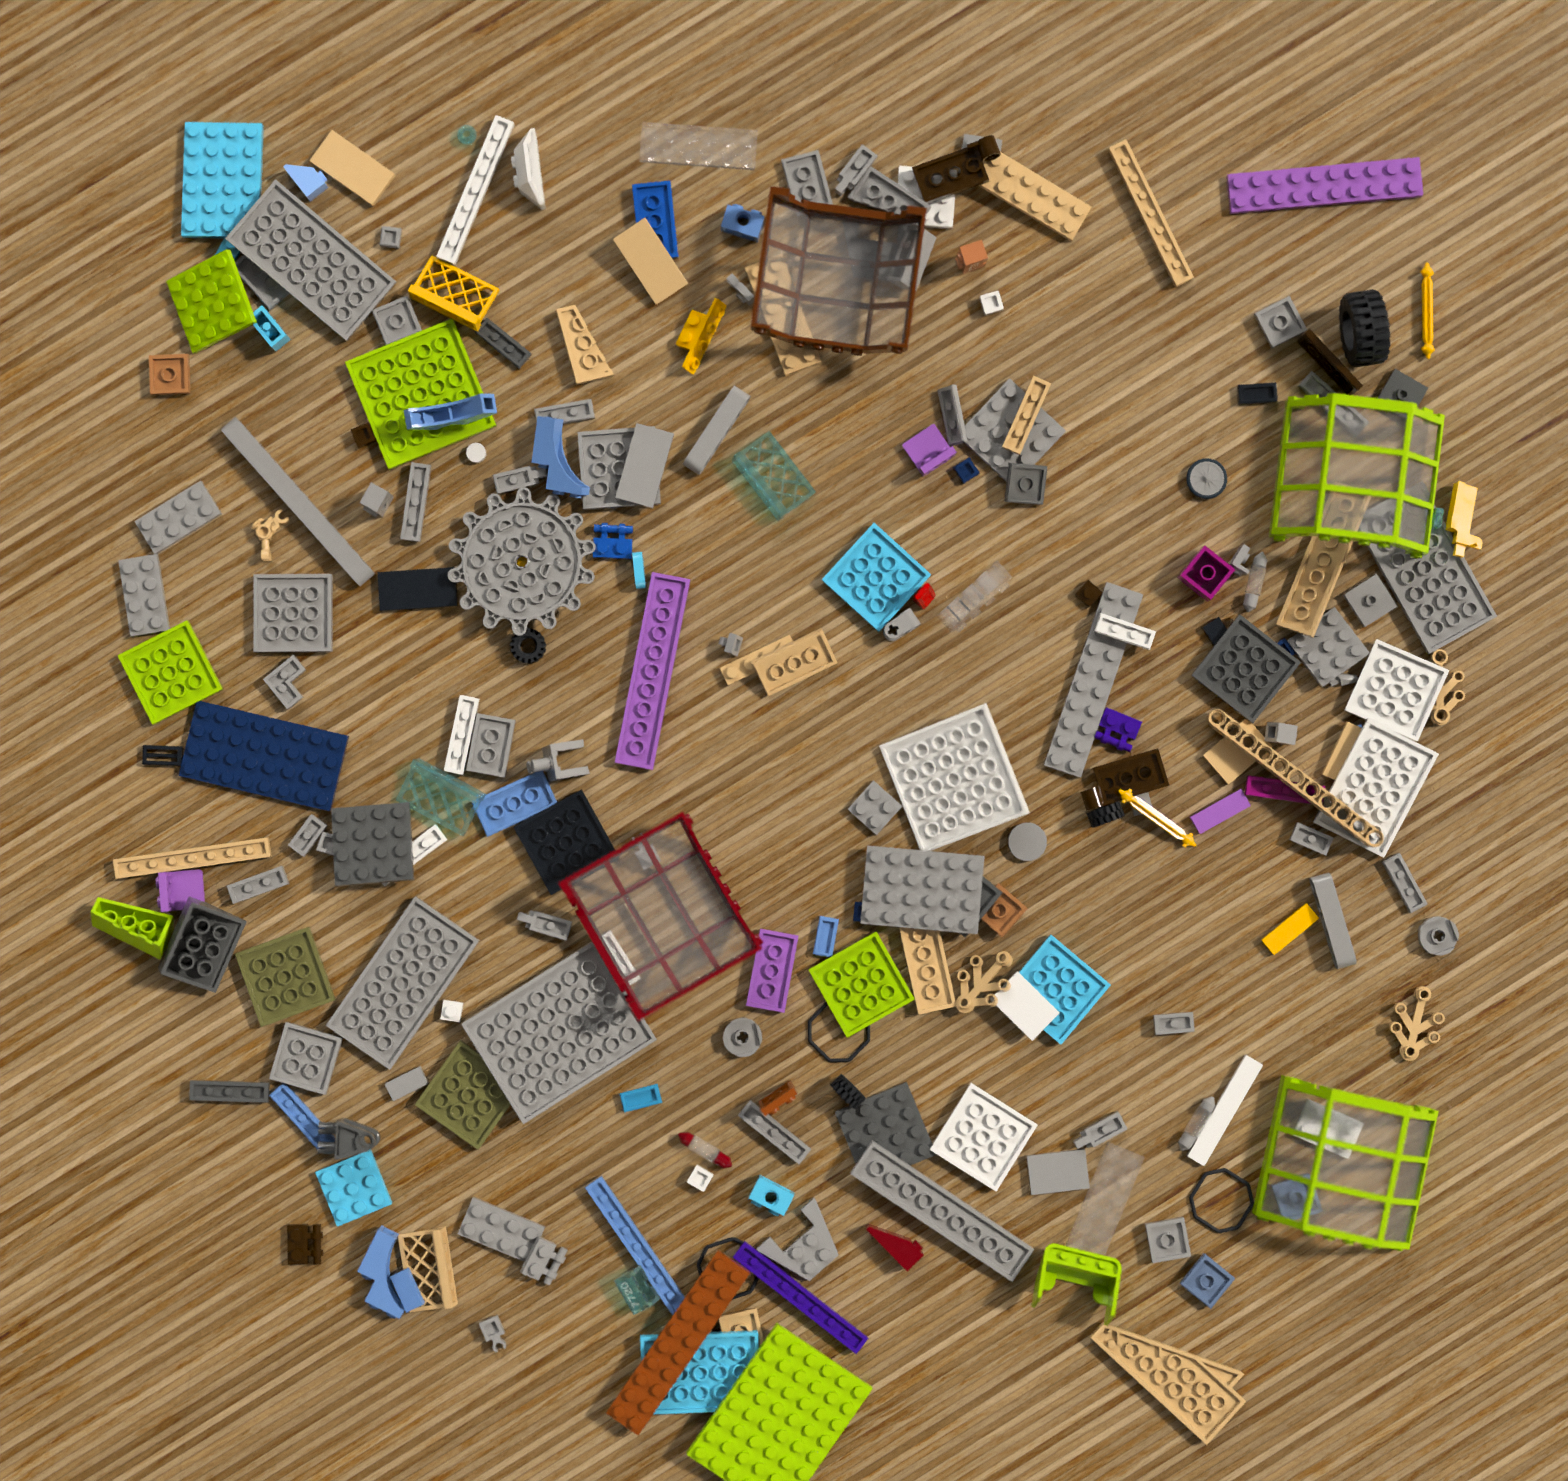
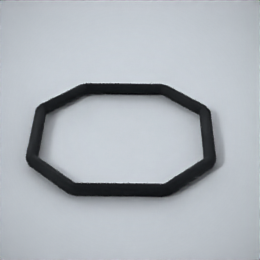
M825 1002L808 1020V1042L828 1062H850L870 1042V1025L866 1027V1041L849 1058H829L812 1041V1021L828 1006L827 1002Z
M1227 1168L1205 1172L1189 1197L1193 1217L1216 1233L1239 1229L1254 1206L1250 1184ZM1226 1172L1247 1186L1250 1205L1237 1226L1217 1229L1197 1216L1193 1197L1206 1176Z
M730 1237L707 1245L697 1262L699 1276L702 1273L700 1264L709 1248L731 1241L742 1245L743 1241L736 1237ZM756 1276L750 1289L736 1294L733 1299L751 1294L759 1278Z

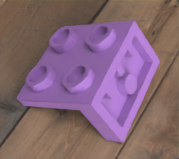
M932 424L902 445L923 477L953 458L957 453L953 446L950 447L935 424Z

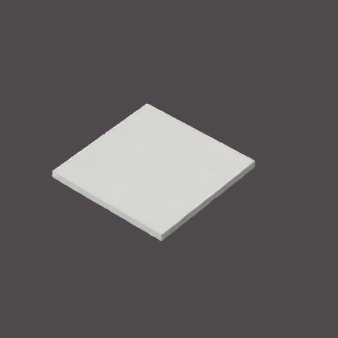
M987 703L879 746L920 850H935L1030 813Z

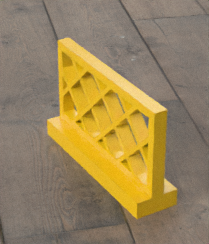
M434 256L430 257L415 284H411L408 289L411 299L451 319L453 318V320L477 332L481 327V321L500 291L499 288ZM433 263L441 266L442 271L431 274L430 268ZM453 272L458 274V280L448 282L446 274ZM444 275L446 283L435 286L433 278ZM431 279L433 287L427 289L420 287L423 281ZM472 281L475 283L476 288L465 291L463 283ZM461 283L463 291L451 294L450 286ZM448 288L450 295L445 297L437 295L436 290ZM485 289L493 291L490 297L484 299L481 298L479 292ZM478 292L480 300L468 303L466 295ZM465 297L466 304L460 306L454 304V298ZM481 304L482 311L479 316L471 312L470 307Z

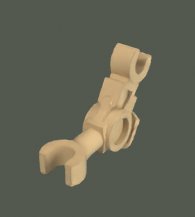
M282 509L276 511L274 518L269 517L265 523L264 519L260 518L251 527L252 530L256 531V536L261 541V560L263 562L272 561L269 548L271 537L281 529V524L285 525L290 521L288 517L283 520L280 519V515L284 513Z

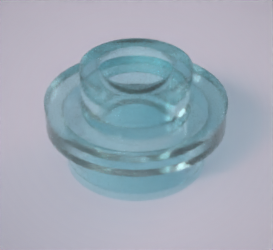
M463 125L459 128L457 137L461 143L469 145L476 140L477 133L471 125ZM468 131L470 132V135L468 137H464V132Z

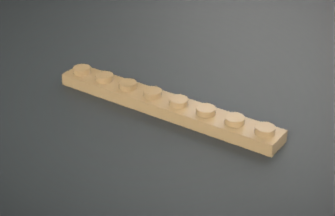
M1127 139L1109 147L1108 151L1174 286L1177 287L1192 280L1194 276Z
M269 837L114 859L113 864L115 879L266 858L272 857Z

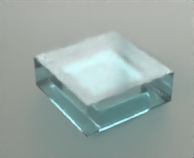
M1435 508L1433 510L1432 530L1441 527L1444 514L1443 508Z

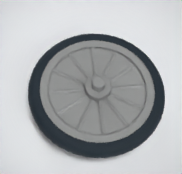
M1204 458L1197 460L1190 466L1187 472V486L1199 498H1215L1224 491L1227 485L1226 470L1222 464L1214 459Z

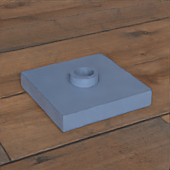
M1203 1253L1180 1281V1284L1211 1309L1235 1278Z

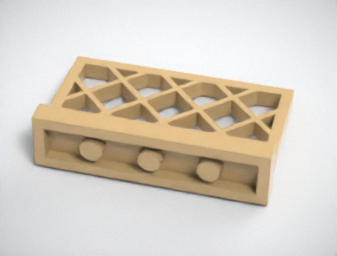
M446 1226L400 1233L398 1241L403 1270L409 1268L412 1275L422 1280L418 1286L419 1290L424 1283L433 1289L428 1297L420 1291L425 1304L409 1312L439 1308L449 1309L456 1306L458 1300ZM432 1234L433 1243L430 1247L421 1241L424 1235ZM410 1237L416 1241L412 1249L405 1246L404 1238ZM418 1244L427 1250L422 1258L413 1252ZM429 1252L436 1259L433 1266L424 1260ZM410 1255L419 1261L414 1269L408 1265L407 1259ZM421 1263L430 1270L425 1277L416 1271ZM432 1272L439 1279L436 1286L427 1280ZM435 1291L441 1295L442 1303L436 1304L430 1299Z

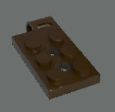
M994 135L985 136L978 141L967 144L966 148L912 167L923 201L929 204L989 182L984 163L995 160L1001 155ZM956 168L961 173L958 177H952L949 174L950 171ZM933 176H941L942 181L939 184H934L931 181Z
M1153 749L1092 768L1098 787L1080 793L1087 811L1122 800L1118 792L1119 790L1131 789L1133 796L1169 786L1159 749ZM1142 767H1147L1150 770V775L1147 778L1140 776L1139 772ZM1125 772L1131 775V781L1128 784L1121 781V775Z

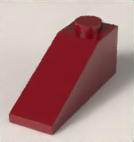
M871 1224L865 1226L866 1230L907 1272L924 1256L923 1247L917 1240L912 1241L908 1237Z

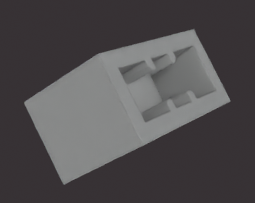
M370 483L360 504L364 506L363 510L374 517L380 515L383 517L394 496L381 487Z

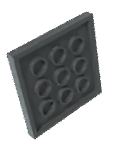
M1239 614L1191 676L1241 716L1254 723L1301 662Z
M409 802L331 808L336 887L414 880L411 809Z
M907 1082L866 1098L856 1109L848 1105L835 1111L855 1163H857L872 1140L910 1166L937 1155L930 1150L933 1144Z

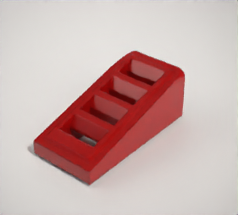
M928 582L924 584L913 598V601L922 609H925L936 596Z

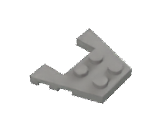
M812 1198L801 1208V1211L812 1222L813 1226L785 1251L770 1236L757 1247L759 1252L808 1281L839 1255L815 1198Z

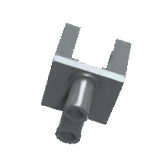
M341 1118L336 1123L320 1121L318 1128H320L318 1129V1134H336L335 1142L318 1141L317 1147L324 1148L317 1149V1153L335 1154V1160L367 1152L380 1142V1133L375 1128L348 1118ZM365 1136L370 1137L371 1144L365 1141Z

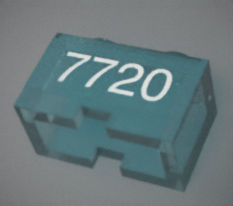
M641 1265L624 1272L614 1280L633 1315L650 1308L660 1300L653 1286L648 1285L646 1281L648 1277Z

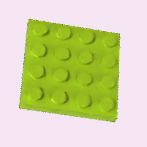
M226 249L166 281L192 353H198L257 323L231 250Z
M188 620L117 655L152 725L224 690Z
M877 931L808 969L847 1038L915 1000Z

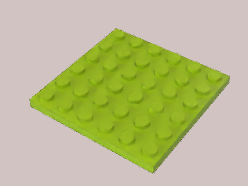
M453 318L345 362L389 470L497 427L493 415L466 425L451 424L437 430H407L403 410L440 405L484 394Z

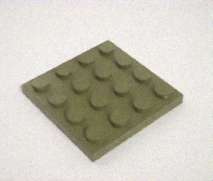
M310 927L235 953L261 1027L336 1000Z
M462 1040L459 1041L415 1103V1106L477 1150L480 1149L511 1105L479 1052Z

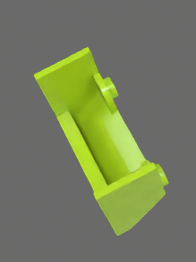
M1055 1243L1049 1244L1044 1250L1037 1272L1031 1307L1035 1308L1040 1301L1042 1290L1049 1291L1054 1287L1056 1279L1093 1287L1094 1301L1106 1306L1104 1325L1108 1326L1115 1317L1122 1270L1121 1263L1112 1257Z

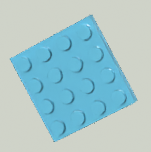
M873 523L824 576L822 581L873 628L880 632L931 574L879 526Z
M1051 934L1019 971L1059 1012L1043 1030L1060 1045L1111 986V984Z

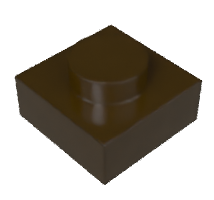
M369 422L350 429L358 448L376 442Z
M1087 580L1075 595L1090 607L1103 592L1091 581Z

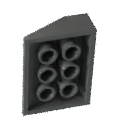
M189 896L159 963L158 970L160 974L216 993L247 921Z

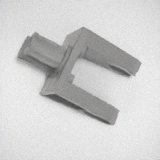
M584 740L550 744L543 747V758L527 761L528 773L546 771L548 782L590 774L588 766L561 770L556 759L559 752L584 747Z

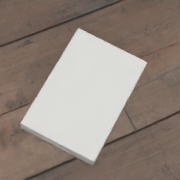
M1017 971L1008 980L1011 984L1010 990L1007 992L1000 990L994 994L998 998L996 1006L1033 1041L1059 1012ZM1007 982L1002 986V988H1005L1007 986Z

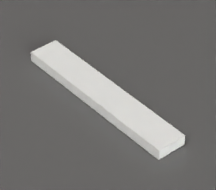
M1244 1055L1186 1156L1205 1166L1263 1064Z

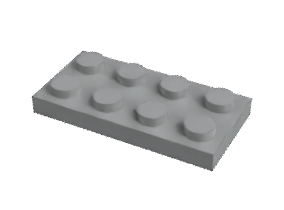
M200 480L134 522L154 554H159L219 517L222 513Z
M153 554L118 560L130 637L161 633L170 629L159 555Z
M473 1197L458 1235L525 1262L537 1236H542L545 1226Z

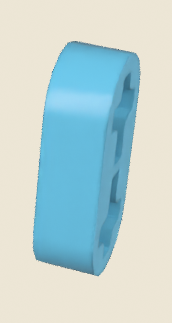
M632 552L636 589L646 588L642 552Z

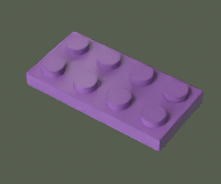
M760 928L759 936L763 942L761 945L762 950L755 954L746 1006L784 1013L799 935Z

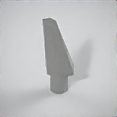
M1342 673L1331 681L1329 685L1333 687L1337 684L1343 686L1356 683L1358 677Z

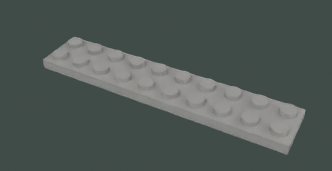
M1109 582L1105 583L1043 764L1044 766L1081 778L1127 644L1094 632L1099 614L1102 613L1134 624L1143 594Z
M873 1140L850 1172L851 1175L1012 1282L1034 1251L1033 1247Z

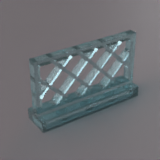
M770 431L741 452L736 453L731 460L777 521H780L785 515L816 493ZM769 438L773 444L772 450L761 449L762 441ZM749 451H757V461L749 460L745 454ZM761 452L772 454L770 463L759 462ZM774 454L781 455L785 459L784 466L773 464ZM759 465L770 467L769 477L760 475L758 472ZM772 467L783 469L782 479L771 477ZM786 470L795 472L796 481L785 479ZM771 481L782 482L780 492L772 491L770 488ZM784 483L795 484L794 494L783 493ZM797 486H805L809 493L805 496L796 495ZM782 496L793 498V504L787 509L782 504Z
M420 758L413 759L410 765L411 769L396 801L400 803L409 802L403 799V796L407 790L412 789L415 800L409 802L411 809L464 836L486 794ZM415 772L421 775L423 783L414 785L412 777ZM428 783H437L440 792L431 795ZM424 785L428 796L418 798L416 787ZM445 792H454L457 801L448 804ZM441 794L444 805L435 808L432 797ZM428 798L432 809L427 811L422 809L420 800ZM468 800L474 803L471 811L465 813L462 801ZM458 803L461 814L452 817L449 805ZM445 807L449 818L440 819L436 811L437 809ZM462 816L464 821L462 830L455 827L454 818Z

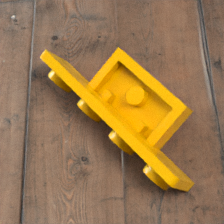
M714 298L707 315L691 310L676 342L678 347L689 351L682 368L690 374H695L725 313L727 305L717 298Z

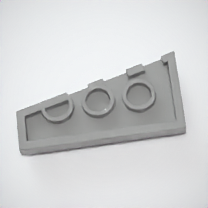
M871 166L848 196V199L884 212H894V215L901 214L902 210H907L908 205L927 208V213L931 209L928 203Z

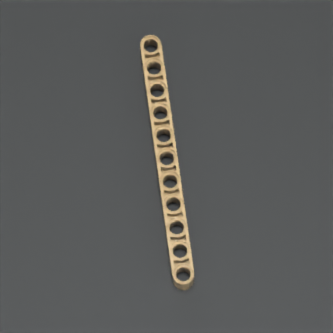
M1215 709L1207 715L1206 721L1210 727L1368 847H1378L1383 843L1384 836L1381 831L1224 711ZM1217 713L1221 716L1219 724L1212 721V714ZM1229 725L1236 727V735L1231 736L1228 734L1227 728ZM1245 737H1249L1252 740L1250 748L1243 745ZM1260 749L1267 751V759L1263 760L1259 757ZM1276 761L1283 763L1284 767L1281 772L1276 771L1274 768ZM1292 773H1296L1299 776L1297 784L1290 781ZM1308 785H1312L1315 789V793L1312 796L1306 793ZM1324 797L1330 799V806L1328 808L1323 807L1321 803ZM1339 809H1343L1346 812L1344 820L1339 819L1337 816ZM1355 821H1359L1362 825V829L1359 832L1353 829ZM1371 833L1376 834L1378 837L1375 844L1369 841Z

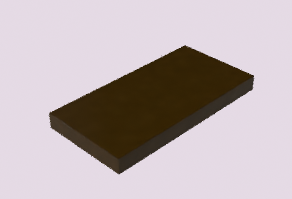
M1311 329L1306 331L1297 340V343L1346 395H1353L1363 386Z

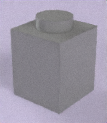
M1267 722L1264 741L1283 745H1295L1298 726Z

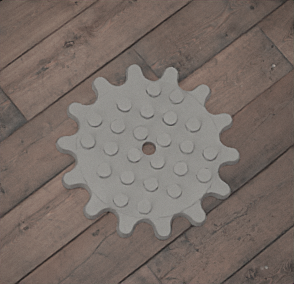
M526 487L518 489L515 501L510 504L504 503L498 494H491L487 498L489 511L486 515L478 516L473 512L464 514L463 522L469 528V535L465 539L455 538L450 541L449 549L459 554L462 562L460 566L448 572V579L453 583L463 582L466 584L467 593L461 598L460 605L465 610H469L474 606H482L485 609L483 624L488 629L494 628L502 619L511 621L512 631L518 636L526 633L527 624L533 619L539 620L544 628L553 629L557 623L555 618L556 609L566 607L571 611L578 610L581 602L574 594L575 587L582 583L591 584L595 579L594 573L582 566L583 557L595 551V543L591 540H580L576 537V530L582 525L583 517L579 513H573L568 517L560 516L558 513L560 498L555 494H550L541 504H536L532 501L531 492ZM520 557L527 558L525 567L517 565V560Z

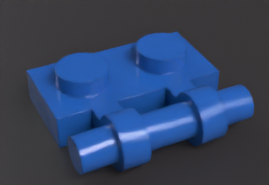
M602 523V525L594 524V532H601V538H593L596 546L593 558L632 559L633 540L625 539V533L633 534V526H625L622 523H619V525H608V523ZM608 533H619V539L608 538Z

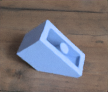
M288 164L283 166L310 202L329 188L325 183L327 178L321 171L317 173L313 167Z

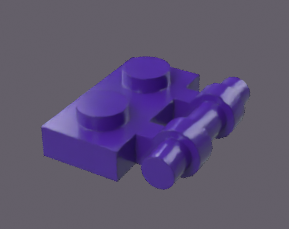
M1105 707L1099 726L1105 728L1104 733L1096 731L1094 737L1100 740V743L1105 745L1108 743L1115 746L1117 750L1130 752L1133 745L1126 743L1127 738L1136 739L1142 722ZM1111 731L1120 734V740L1111 737Z

